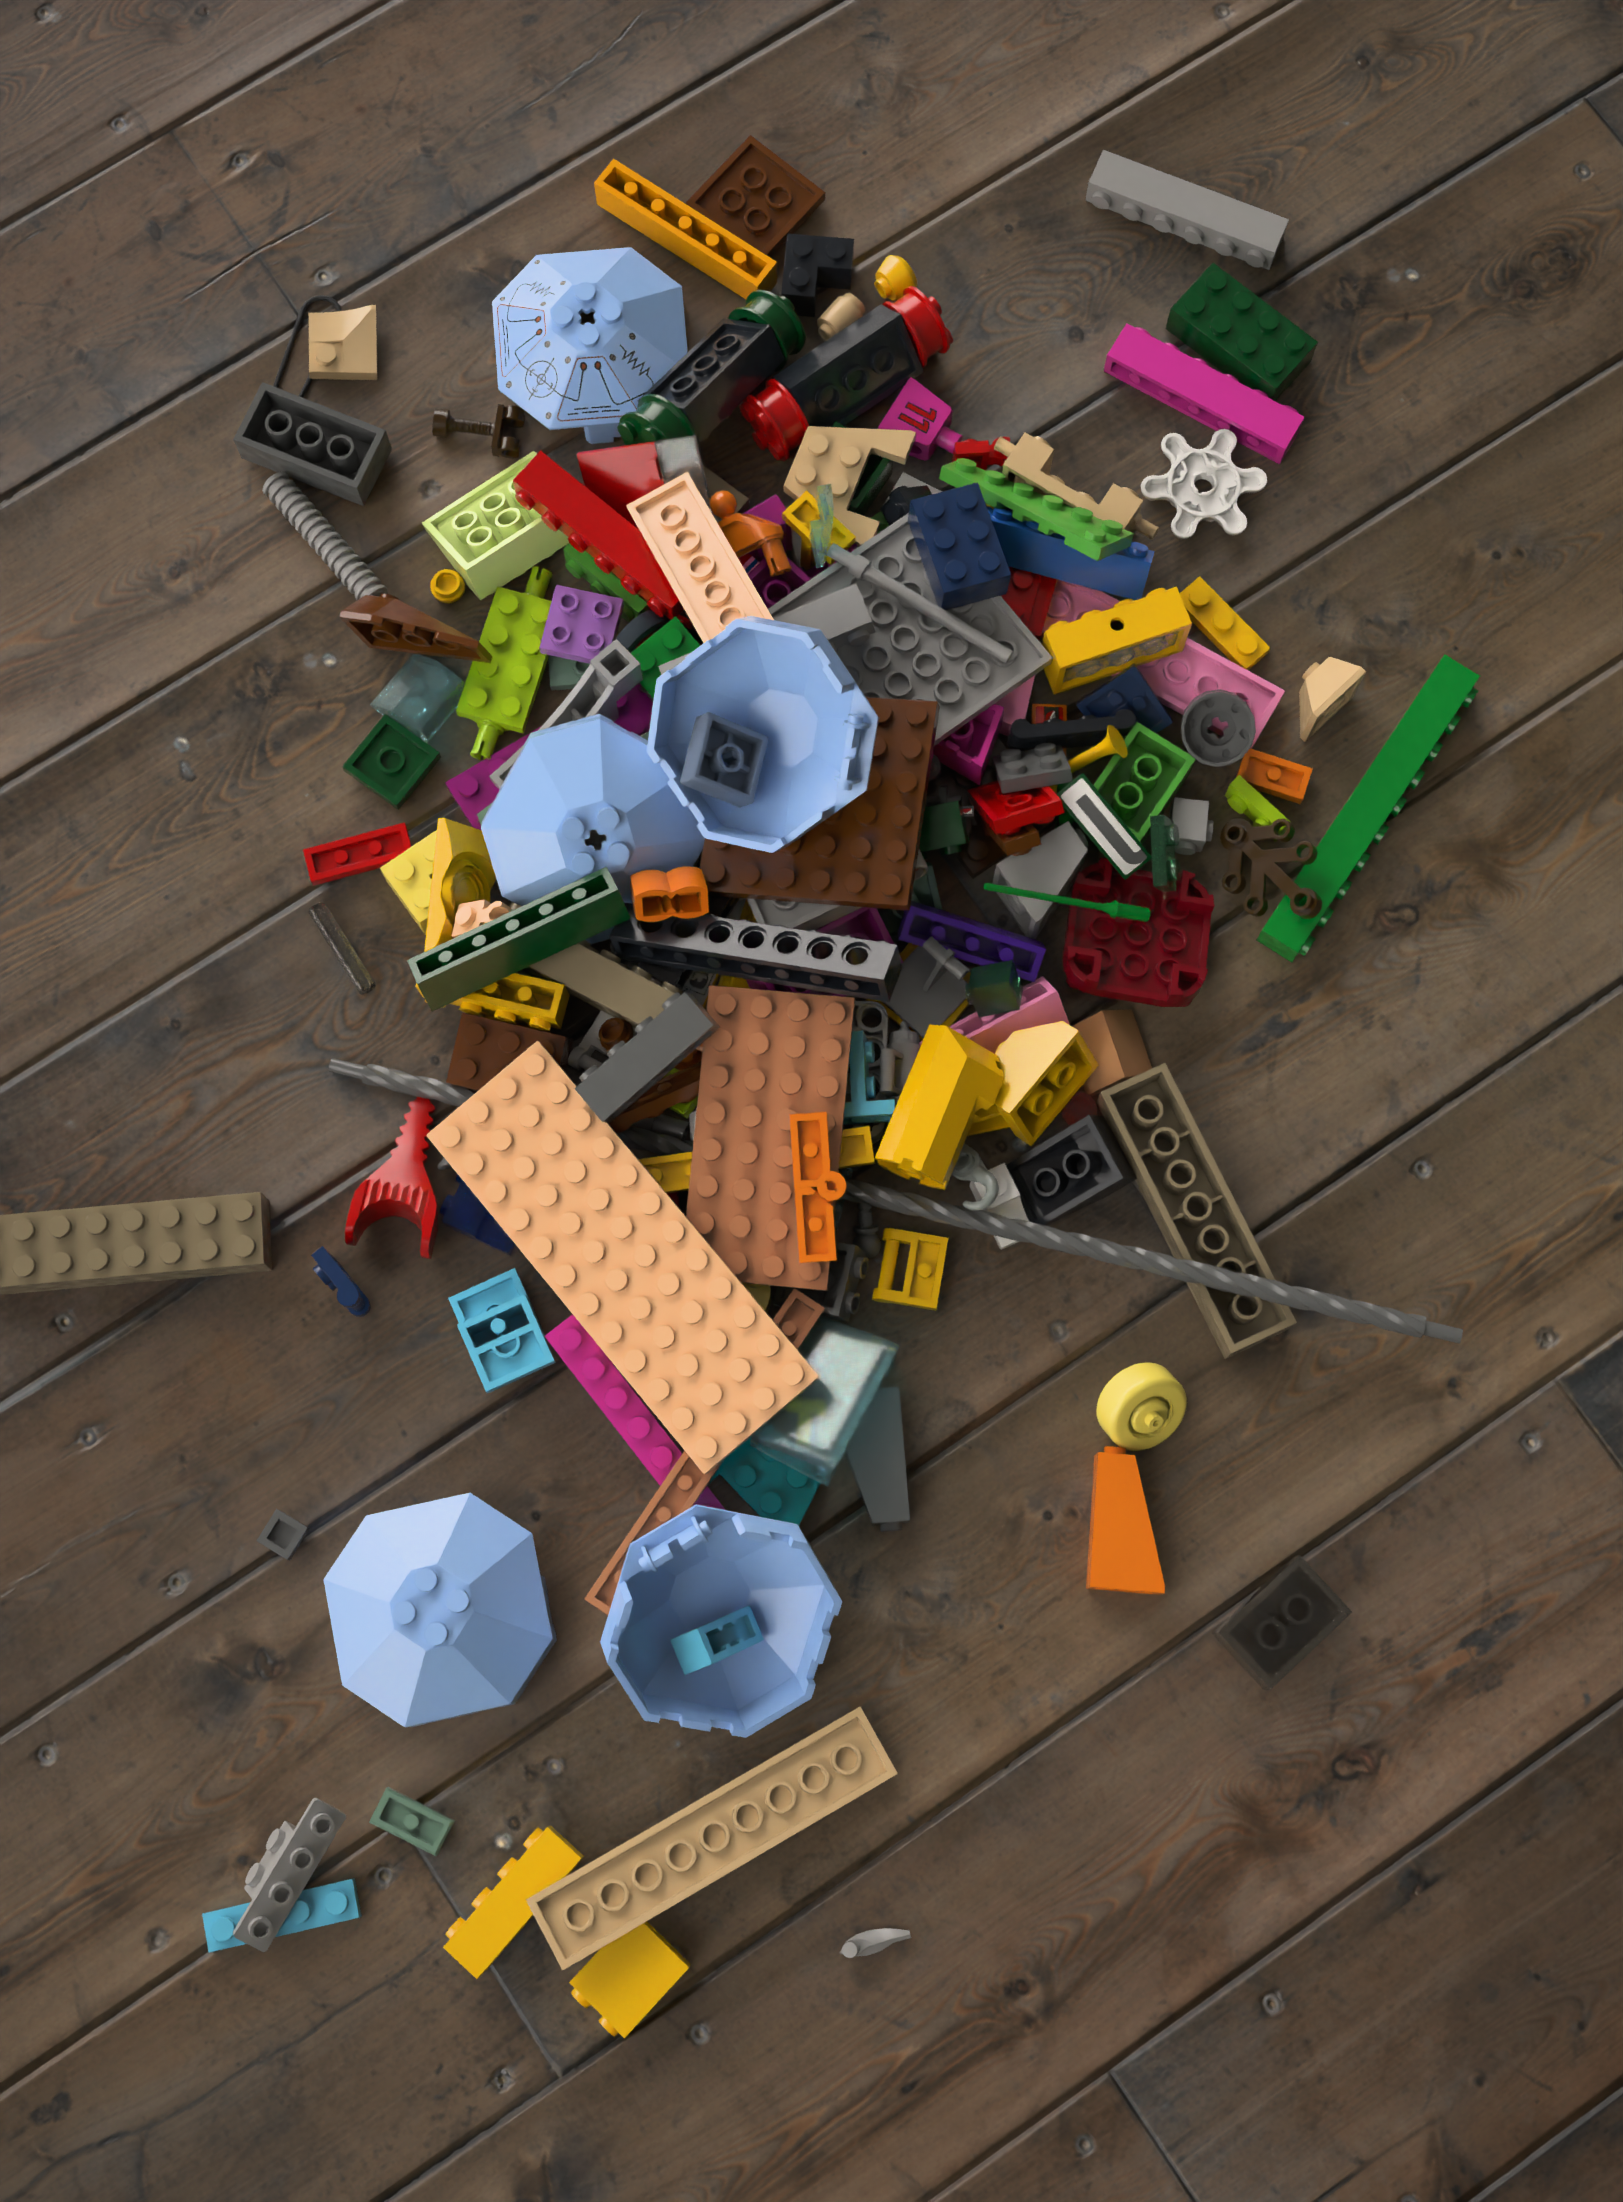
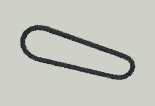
M319 295L305 301L292 331L273 385L274 387L278 388L305 310L313 302L323 300L332 303L337 311H342L341 306L335 299ZM309 376L298 395L302 398L305 396L312 381Z

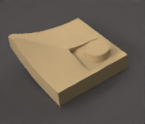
M376 305L346 311L309 313L310 379L377 380Z

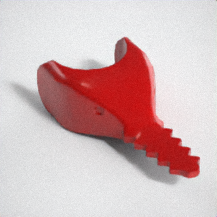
M416 1097L415 1100L408 1103L411 1111L404 1114V1119L407 1123L399 1127L402 1135L395 1139L398 1147L390 1151L392 1157L355 1190L345 1227V1243L347 1245L356 1246L363 1232L375 1221L391 1216L402 1217L416 1224L422 1232L421 1257L425 1259L432 1258L438 1232V1200L424 1167L425 1162H427V1156L424 1154V1151L430 1148L425 1140L428 1138L426 1135L430 1132L427 1127L434 1122L429 1114L433 1113L436 1109L430 1099Z

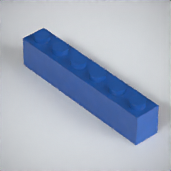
M987 507L1009 567L1133 600L1142 598L1155 552L1148 550L1146 545L1131 542L1130 547L1097 561L1065 545L1064 536L1056 533L1046 535L1038 531L1039 523L1035 521L1021 522L1013 518L1012 510L1009 508Z

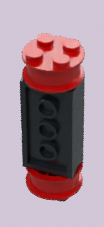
M908 286L903 291V297L894 303L886 301L774 375L772 379L766 382V389L755 396L749 394L743 400V403L739 405V408L744 418L751 423L755 430L752 436L758 447L763 451L768 449L776 460L786 461L789 459V452L801 445L808 426L832 427L835 422L845 426L903 387L910 377L914 379L924 372L923 368L927 364V359L937 352L946 353L950 349V344L953 343V337L945 327L940 316L942 310L937 300L932 296L927 298L916 287Z

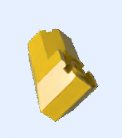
M929 1024L876 1153L875 1160L878 1161V1165L905 1179L910 1180V1177L919 1179V1184L945 1190L971 1125L979 1118L974 1113L980 1108L987 1111L996 1100L1004 1080L1003 1071L997 1068L996 1064H1001L999 1056L948 1026Z

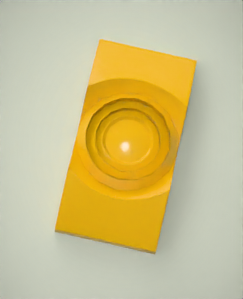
M438 818L424 952L453 939L452 932L459 904L479 900L490 902V891L496 881V875L482 830L447 818Z

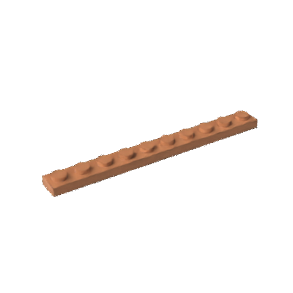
M794 1288L773 1321L792 1344L799 1349L825 1311V1308ZM684 1450L584 1600L608 1616L630 1543L693 1507L723 1461L708 1474H704Z

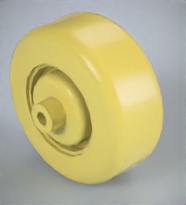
M1150 1362L1138 1363L1123 1369L1106 1384L1098 1399L1097 1419L1102 1429L1119 1447L1130 1451L1146 1450L1162 1443L1175 1432L1185 1415L1187 1397L1182 1385L1165 1367Z

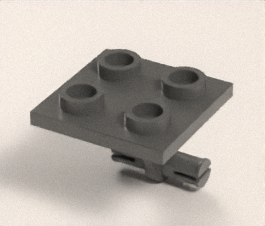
M933 936L922 947L918 946L903 961V968L890 1002L882 1001L923 1039L929 1024L942 1025L974 991V988L963 979L970 969L966 968L954 957L956 953L951 948L946 950Z

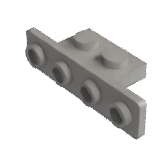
M313 1798L297 1826L285 1820L280 1829L277 1828L272 1832L266 1844L267 1851L261 1861L255 1863L250 1868L246 1876V1886L244 1889L252 1901L233 1931L236 1939L262 1952L268 1950L346 1819L344 1812L318 1798Z

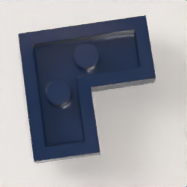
M1135 663L1076 703L1084 716L1094 715L1097 718L1115 716L1119 710L1128 709L1134 713L1136 717L1135 723L1142 724L1156 734L1173 723V719Z

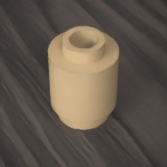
M851 293L838 296L817 320L820 336L827 341L861 318L865 313L863 303Z

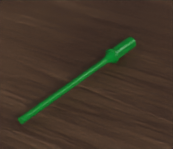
M984 884V890L1101 910L1109 914L1111 918L1120 917L1147 922L1150 918L1149 908L1123 904L1117 900L1111 903H1097L996 884Z

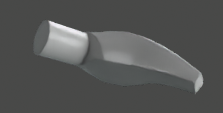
M891 1928L868 1930L848 1939L843 1945L840 1954L847 1958L871 1955L882 1951L892 1943L911 1938L910 1931Z

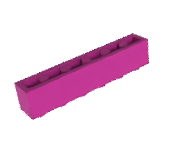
M1127 323L1106 357L1104 372L1215 431L1220 429L1232 431L1238 443L1278 464L1282 462L1297 437L1305 418L1293 407L1277 403L1270 399L1263 391L1253 390L1239 383L1238 379L1234 376L1222 374L1211 368L1204 360L1192 358L1181 352L1175 345L1164 343L1152 337L1145 329L1133 327Z

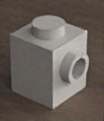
M1174 797L1169 812L1166 848L1175 849L1176 853L1183 855H1192L1202 851L1205 842L1211 841L1213 833V820H1208L1209 801Z

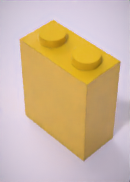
M646 1921L600 1948L569 1982L574 1987L571 1994L583 2007L588 2009L592 2005L602 2015L598 2021L612 2036L615 2037L619 2033L625 2038L689 1969L691 1964Z

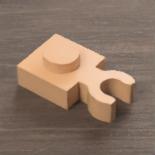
M479 900L459 904L452 937L455 938L500 917L504 913H509L512 908L501 901H495L491 904L487 900Z

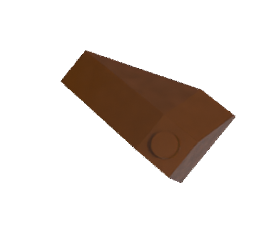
M381 594L380 597L365 595L343 609L339 616L369 648L491 663L492 660L491 654L479 641L409 606L390 594Z

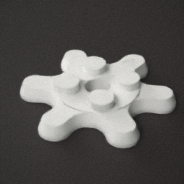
M1220 429L1216 431L1212 436L1210 444L1203 449L1190 447L1180 434H1167L1162 439L1161 449L1171 462L1170 470L1164 475L1147 476L1141 483V492L1146 499L1150 501L1167 500L1172 506L1177 508L1176 516L1171 523V531L1178 539L1191 537L1195 533L1198 523L1202 520L1218 522L1229 535H1238L1247 526V518L1238 508L1237 499L1241 494L1256 493L1264 489L1267 484V476L1260 468L1242 469L1233 464L1231 453L1236 447L1237 439L1230 430ZM1204 479L1211 483L1212 489L1207 492L1198 493L1199 490L1195 487L1194 483L1197 480Z

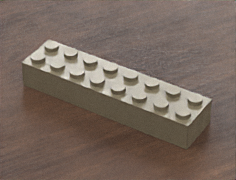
M1166 1063L1100 1092L1096 1103L1137 1178L1135 1181L1173 1257L1221 1267L1235 1273H1246L1275 1280ZM1186 1282L1224 1359L1276 1336L1297 1323L1289 1306L1272 1303L1259 1297L1243 1296L1214 1289L1202 1283Z
M261 1192L0 1215V1295L272 1271L269 1199Z

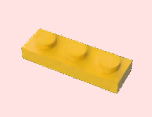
M1200 576L1180 592L1190 620L1231 662L1249 670L1269 653L1270 647Z

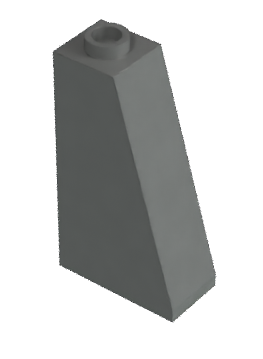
M899 1387L826 1392L827 1408L872 1526L880 1525L881 1532L903 1530L902 1524L910 1522Z

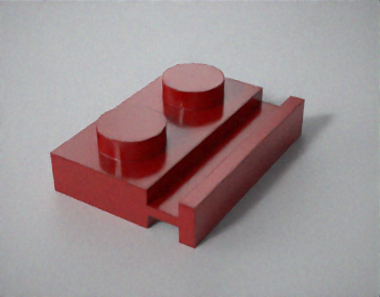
M1009 567L1011 578L1007 594L1001 595V597L1040 641L1057 579Z

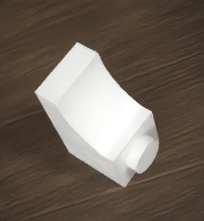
M1005 1163L988 1170L997 1179L999 1191L995 1201L982 1210L996 1213L1009 1219L1029 1221L1020 1199V1193ZM970 1182L969 1187L976 1201L981 1200L986 1194V1187L979 1182ZM994 1236L1000 1250L1019 1242Z

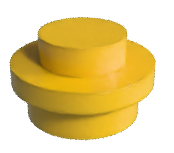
M443 569L434 575L430 588L433 596L438 601L453 603L464 594L465 583L458 572Z

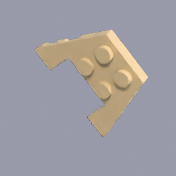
M808 426L784 483V492L796 501L807 490L856 536L855 544H857L858 548L877 535L880 522L848 511L871 454H875L905 465L916 439V432L911 430Z

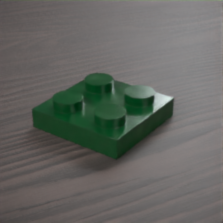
M384 714L343 764L342 768L347 774L399 810L440 760L441 755L436 749Z

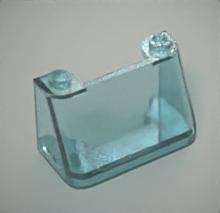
M821 1316L798 1350L818 1373L820 1378L754 1433L750 1440V1446L828 1487L837 1471L836 1467L844 1456L847 1446L877 1390L881 1387L885 1376L887 1377L892 1369L900 1345L884 1337Z

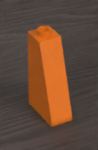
M1104 1447V1452H1098L1094 1455L1086 1589L1162 1595L1165 1594V1583L1136 1456L1126 1454V1448Z

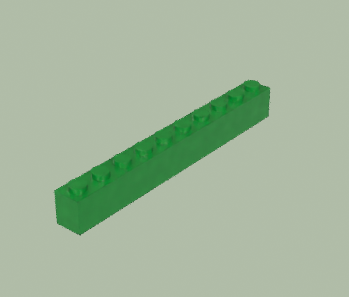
M1444 654L1316 847L1318 852L1316 860L1311 864L1305 865L1294 881L1301 889L1309 888L1321 897L1322 908L1320 912L1311 919L1301 918L1291 910V899L1285 894L1256 941L1291 963L1298 953L1303 956L1306 955L1316 940L1310 934L1316 925L1323 928L1334 912L1329 907L1335 897L1340 900L1343 899L1353 883L1347 878L1353 869L1360 873L1371 854L1366 852V849L1371 842L1378 845L1389 827L1384 824L1389 814L1396 817L1406 803L1407 799L1402 796L1406 788L1415 789L1425 774V771L1421 770L1420 767L1426 759L1433 762L1443 744L1438 742L1443 732L1450 735L1461 719L1460 716L1456 715V712L1461 705L1468 708L1479 690L1474 688V685L1480 675ZM1307 896L1300 900L1299 907L1307 903Z

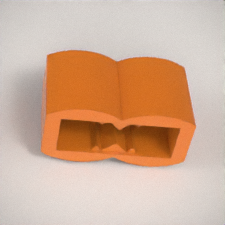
M683 866L674 868L666 873L660 870H643L630 876L631 900L637 920L657 922L671 916L689 919L703 916L709 912L708 888L703 871L700 868Z

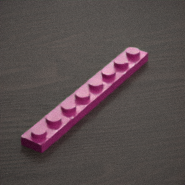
M572 1314L544 1337L661 1486L682 1455L681 1451L603 1350ZM708 1486L694 1504L726 1510Z

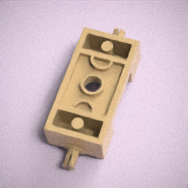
M1025 432L1017 445L1007 441L1002 436L997 440L994 450L1008 457L1003 464L1002 470L1006 480L1014 483L1029 484L1034 487V491L1037 493L1060 497L1063 499V504L1073 508L1081 507L1093 512L1094 517L1101 520L1119 522L1123 525L1122 529L1132 533L1136 530L1150 538V540H1153L1159 527L1142 518L1140 511L1143 500L1132 489L1127 487L1121 488L1113 483L1101 503L1097 504L1089 494L1076 492L1066 486L1059 477L1050 475L1054 449L1043 438L1033 437Z

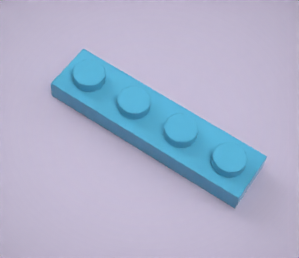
M355 1878L303 1890L275 1937L362 1917ZM250 1902L202 1914L209 1953L246 1944L236 1939L233 1931Z

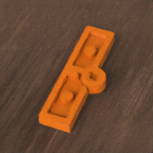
M827 1112L789 1114L799 1263L837 1261L833 1202L840 1200L845 1195L847 1184L840 1173L831 1171Z

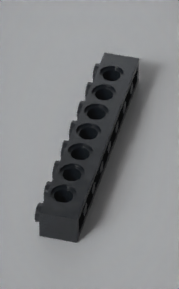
M624 903L630 919L615 925L610 934L616 955L620 959L890 1002L903 968L898 946L886 941H870L857 939L849 935L838 936L820 933L816 930L806 931L787 928L782 925L760 924L745 919L722 918L713 914L689 919L671 916L662 921L644 922L636 919L633 904Z

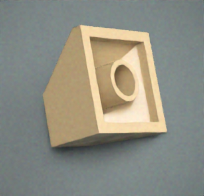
M1328 657L1321 665L1315 662L1306 670L1302 676L1305 681L1299 691L1300 738L1304 742L1353 698L1366 673L1362 667Z

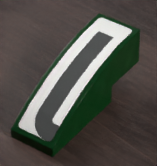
M1084 773L1080 774L1057 793L1062 800L1064 808L1124 880L1128 879L1153 858Z

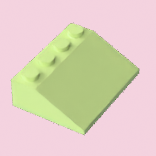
M532 451L422 522L425 530L454 569L462 576L465 584L480 600L495 593L497 586L502 587L514 578L523 575L528 569L545 558L552 556L557 550L569 543L568 536L559 529L557 532L551 530L542 521V515L533 508L531 510L525 509L515 498L516 493L513 479L537 455L535 451Z

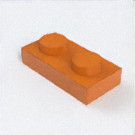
M1250 748L1241 760L1236 777L1240 775L1257 791L1301 804L1313 768Z

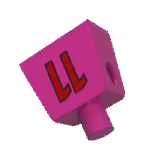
M912 377L909 378L878 429L911 430L916 432V439L909 455L924 461L930 459L937 446L953 454L955 442H961L963 438L959 433L949 429L953 413L951 407Z

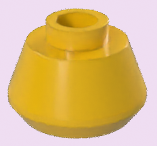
M887 256L875 274V288L884 299L898 300L903 297V291L908 286L917 288V279L914 271L900 256Z

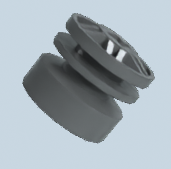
M1221 689L1206 691L1195 697L1184 710L1181 721L1182 741L1189 754L1202 764L1214 767L1231 765L1243 758L1251 748L1256 733L1255 719L1246 701L1235 693ZM1218 717L1220 722L1226 721L1228 723V726L1223 728V735L1217 736L1215 731H1208L1207 728L1212 726L1213 718Z

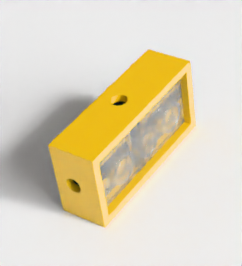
M1174 587L1168 590L1158 588L1149 592L1144 598L1135 601L1133 599H1125L1115 604L1111 609L1102 612L1100 610H1092L1082 615L1078 620L1069 623L1067 621H1059L1052 624L1048 630H1045L1042 645L1053 657L1051 664L1044 668L1053 694L1122 672L1134 663L1136 666H1140L1182 652L1192 622L1178 588Z

